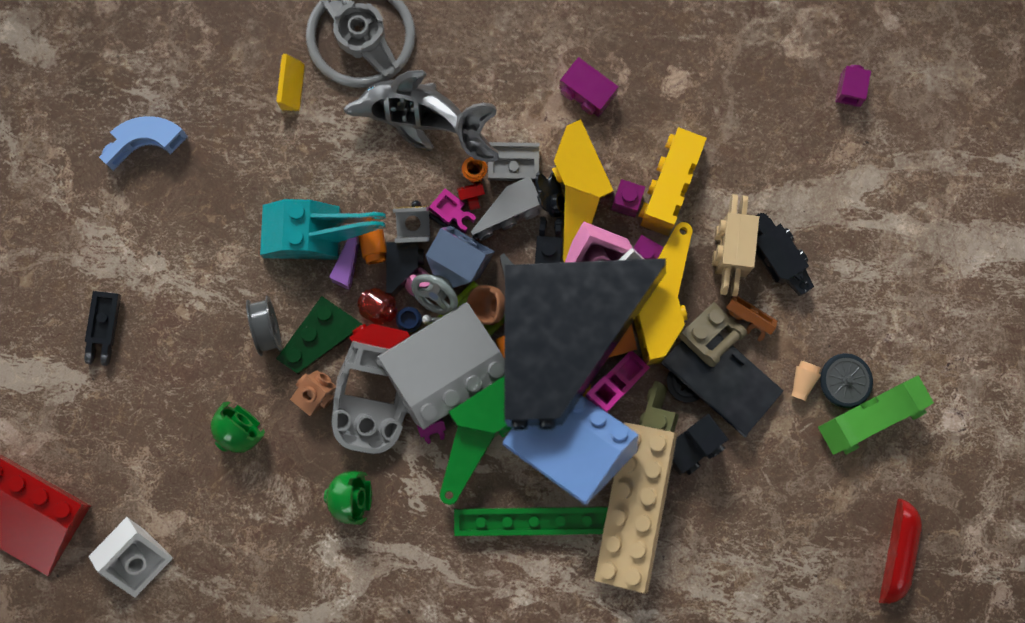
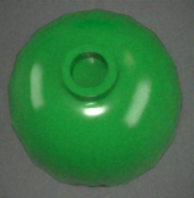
M223 402L212 417L210 425L215 445L224 452L243 453L251 450L260 442L265 434L264 429L260 432L257 428L260 422L243 407L237 405L235 408L228 406L231 402Z
M343 472L337 475L325 490L324 502L327 504L330 514L337 521L354 525H362L367 518L363 517L365 510L370 511L372 502V485L370 481H365L364 476H367L366 472Z

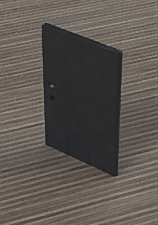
M718 334L706 347L709 350H713L724 337ZM683 341L661 361L669 371L744 438L748 436L751 429L783 393V390L733 345L720 357V362L715 367L708 366Z

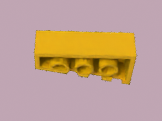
M679 127L675 135L670 133L665 148L669 149L666 158L661 156L656 171L661 173L658 180L652 179L647 194L652 195L649 204L643 203L638 216L643 218L640 226L666 236L670 235L683 204L684 195L693 177V171L697 166L706 142V137Z

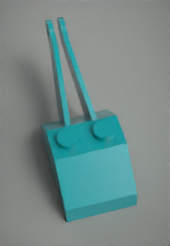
M283 199L264 204L262 209L260 255L262 258L338 260L340 242L375 230L384 229L385 223L380 220L386 219V214L382 212L341 213L340 206L306 199ZM344 223H354V224H349V225L341 226V224H344Z

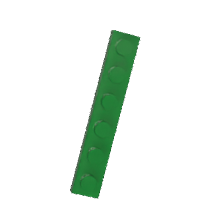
M608 506L454 508V536L603 534Z

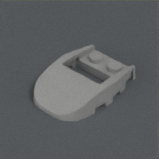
M352 341L337 376L332 411V430L336 440L347 449L371 454L382 453L390 449L400 436L403 428L402 422L406 413L409 412L397 391L394 404L344 394L350 369L388 376L377 357L389 350L388 348Z

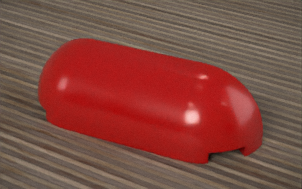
M900 498L897 500L879 603L883 604L897 602L909 592L913 581L922 530V521L917 509L908 501Z

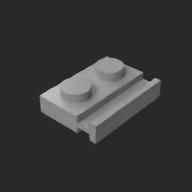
M489 142L492 147L498 150L499 159L495 162H488V181H520L529 176L532 181H535L536 174L539 172V143Z

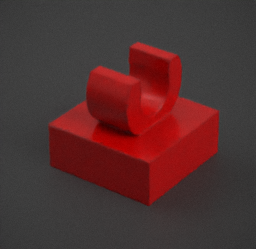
M481 182L456 188L459 199H467L470 211L480 208L477 196L485 194Z

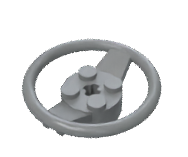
M320 0L313 9L306 28V44L313 63L326 77L348 87H369L394 77L408 62L415 43L414 21L402 0H387L400 13L405 26L404 47L398 59L395 60L385 41L383 19L374 6L370 3H355V1ZM325 10L328 11L334 21L333 32L340 48L348 54H352L355 58L364 57L379 74L362 78L350 77L333 70L323 60L316 43V29L319 19ZM358 25L360 28L364 26L361 32H355L354 28Z

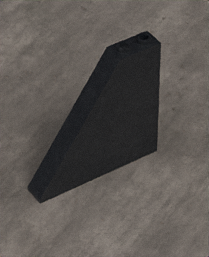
M666 258L505 265L504 420L508 427H511L513 430H526L528 426H539L540 429L550 430L554 429L556 425H562L665 276Z

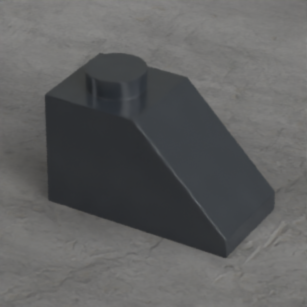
M387 242L386 293L388 298L390 296L394 298L405 287L408 277L411 274L416 275L419 265H424V249H419L418 242Z

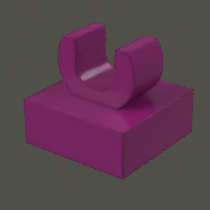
M443 418L425 429L417 425L420 437H424L427 444H431V434L438 433L441 440L445 438L443 430H446Z

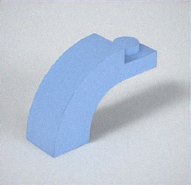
M153 116L137 117L123 122L110 132L116 138V141L109 143L103 149L102 155L99 158L114 171L130 153L141 146H159L171 154L188 136L183 129L169 120Z

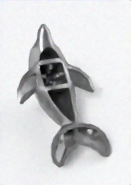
M423 70L407 71L397 76L395 80L382 81L371 85L359 99L350 102L344 107V112L348 115L369 117L396 127L401 136L417 148L431 151L433 148V144L423 130H444L458 134L461 147L472 158L484 162H495L499 159L498 150L492 147L480 133L485 123L496 115V107L491 103H478L466 108L461 113L448 98L436 91L435 83L420 84L427 74Z

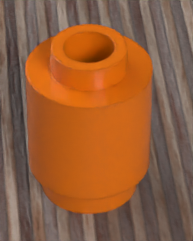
M383 229L358 236L362 258L365 259L366 264L372 265L386 261L387 247Z

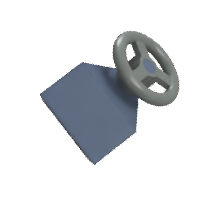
M452 226L440 228L425 255L433 275L421 274L416 276L411 284L413 295L422 306L431 312L440 315L448 314L458 307V299L452 288L479 279L495 251ZM422 282L430 283L427 289L420 288L419 284ZM446 296L449 297L450 305L444 300ZM425 297H428V298H430L431 300L435 301L439 306L434 305L433 303H431L430 301H428Z

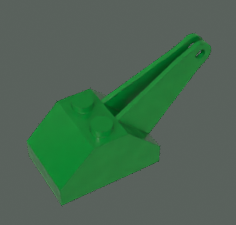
M505 376L449 411L450 417L457 426V431L440 491V499L446 505H453L458 501L459 496L494 437L501 435L504 438L511 431V427H508L504 420ZM447 492L453 493V497L451 499L446 498Z

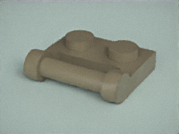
M713 302L678 337L708 366L715 367L720 362V357L737 340H742L747 335V330L743 325L736 323ZM725 328L730 334L713 350H709L706 346Z

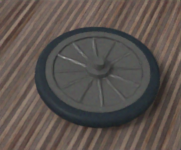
M842 353L833 356L824 364L821 370L820 385L824 395L831 403L842 408H854L864 403L870 396L873 388V376L869 366L860 357Z

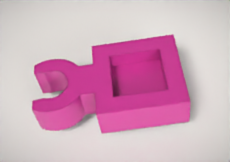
M446 188L429 206V210L447 225L454 220L457 223V228L463 233H466L468 229L462 224L464 219H469L473 223L476 221L473 213L462 211L465 203Z

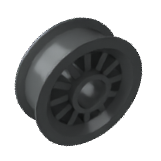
M267 295L266 300L254 303L247 300L246 310L249 327L259 356H262L264 351L276 348L281 352V335L270 297Z

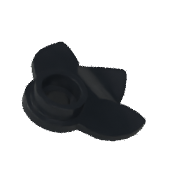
M541 171L537 172L535 184L539 191L537 196L538 202L542 209L547 211L552 217H559L565 211V197L561 194V184L557 181L553 171L548 179Z

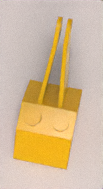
M581 119L566 126L554 158L556 167L552 168L559 183L563 182L565 185L564 263L571 243L583 221L592 225L600 198L614 192Z
M686 222L678 223L675 226L658 259L666 258V274L634 319L643 361L648 366L658 364L664 359L683 329L684 321H687L686 308L684 305L680 306L678 299L691 235L693 233L691 225ZM680 230H684L686 234L682 235Z

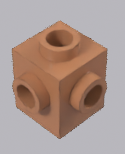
M318 370L309 375L305 373L296 383L298 389L290 400L311 416L321 410V408L325 409L334 399L332 393L336 385L331 382V378Z

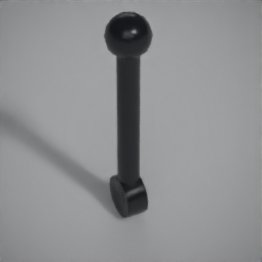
M414 200L411 204V207L421 206L418 200ZM429 211V217L442 227L452 226L456 228L453 224L447 225Z

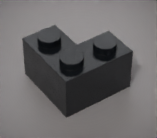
M709 414L697 421L676 439L672 466L679 475L684 472L690 475L701 466L699 464L701 459L706 456L708 459L714 458L725 449L723 444L729 439Z

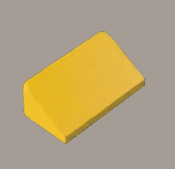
M283 54L281 58L276 101L281 110L299 111L305 65L288 54Z

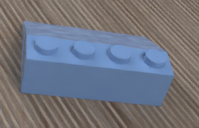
M582 396L562 425H556L554 429L550 430L540 429L539 426H528L526 430L511 429L502 444L586 506L637 453L638 434Z

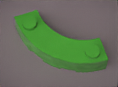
M919 375L835 417L818 428L833 455L844 451L846 455L860 448L857 443L909 416H911L912 420H915L927 413L925 408L934 404Z

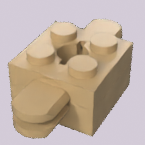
M732 194L729 212L723 220H720L719 226H716L714 241H718L716 251H713L712 266H716L715 274L722 275L720 294L727 295L730 276H732L730 294L737 297L740 277H746L755 265L759 216L747 215L748 196L744 195L741 197L739 213L737 214L738 195Z

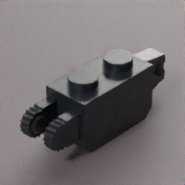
M758 213L756 215L759 216L756 245L757 256L775 283L783 285L787 282L798 296L807 293L814 285L806 271L809 267L806 254L803 250L797 249L793 243L794 237L788 228H783L781 223L775 226L771 218L767 216V213Z

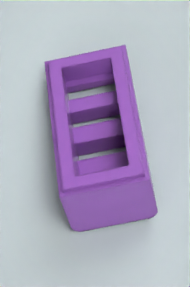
M358 236L346 241L329 276L333 283L348 290L352 287L359 248Z

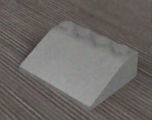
M468 302L377 356L413 421L422 429L449 414V411L505 376V359Z

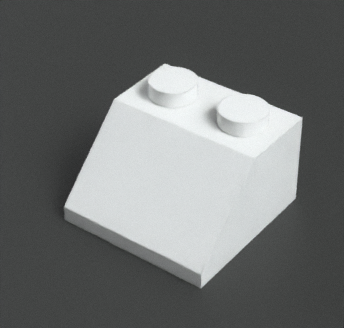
M128 517L89 555L99 574L134 598L173 559L151 535Z

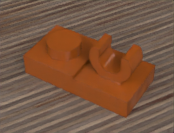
M738 295L737 297L732 296L728 301L726 308L730 310L729 313L734 318L751 322L747 326V334L754 328L759 329L761 332L757 339L759 342L765 338L766 332L772 335L778 321Z

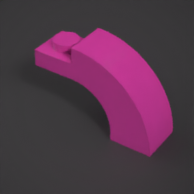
M630 351L585 396L592 403L608 412L650 367L633 351Z

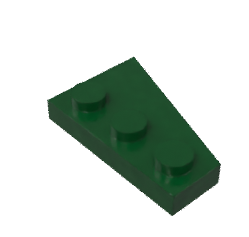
M321 296L276 359L299 375L335 346L344 342L346 338L353 334V330L363 324Z

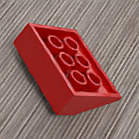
M0 455V549L46 576H50L91 505L5 456Z

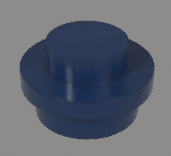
M405 307L398 312L396 323L400 330L412 333L420 328L422 317L417 309Z

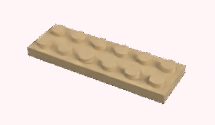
M624 422V425L638 434L637 453L613 478L594 581L645 594L648 593L677 433Z

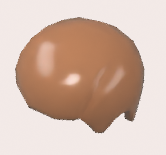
M478 285L471 290L467 302L480 322L484 325L499 323L505 315V295L497 287Z

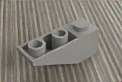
M530 176L506 186L472 229L471 237L474 240L478 238L480 241L485 240L493 235V231L500 228L507 230L517 224L516 221L524 217L528 220L540 214L539 211L542 210V207L538 202V192Z

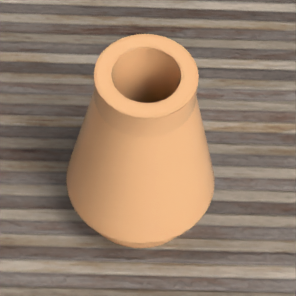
M801 361L800 365L796 366L791 396L806 401L809 393L821 376L819 374L821 367Z

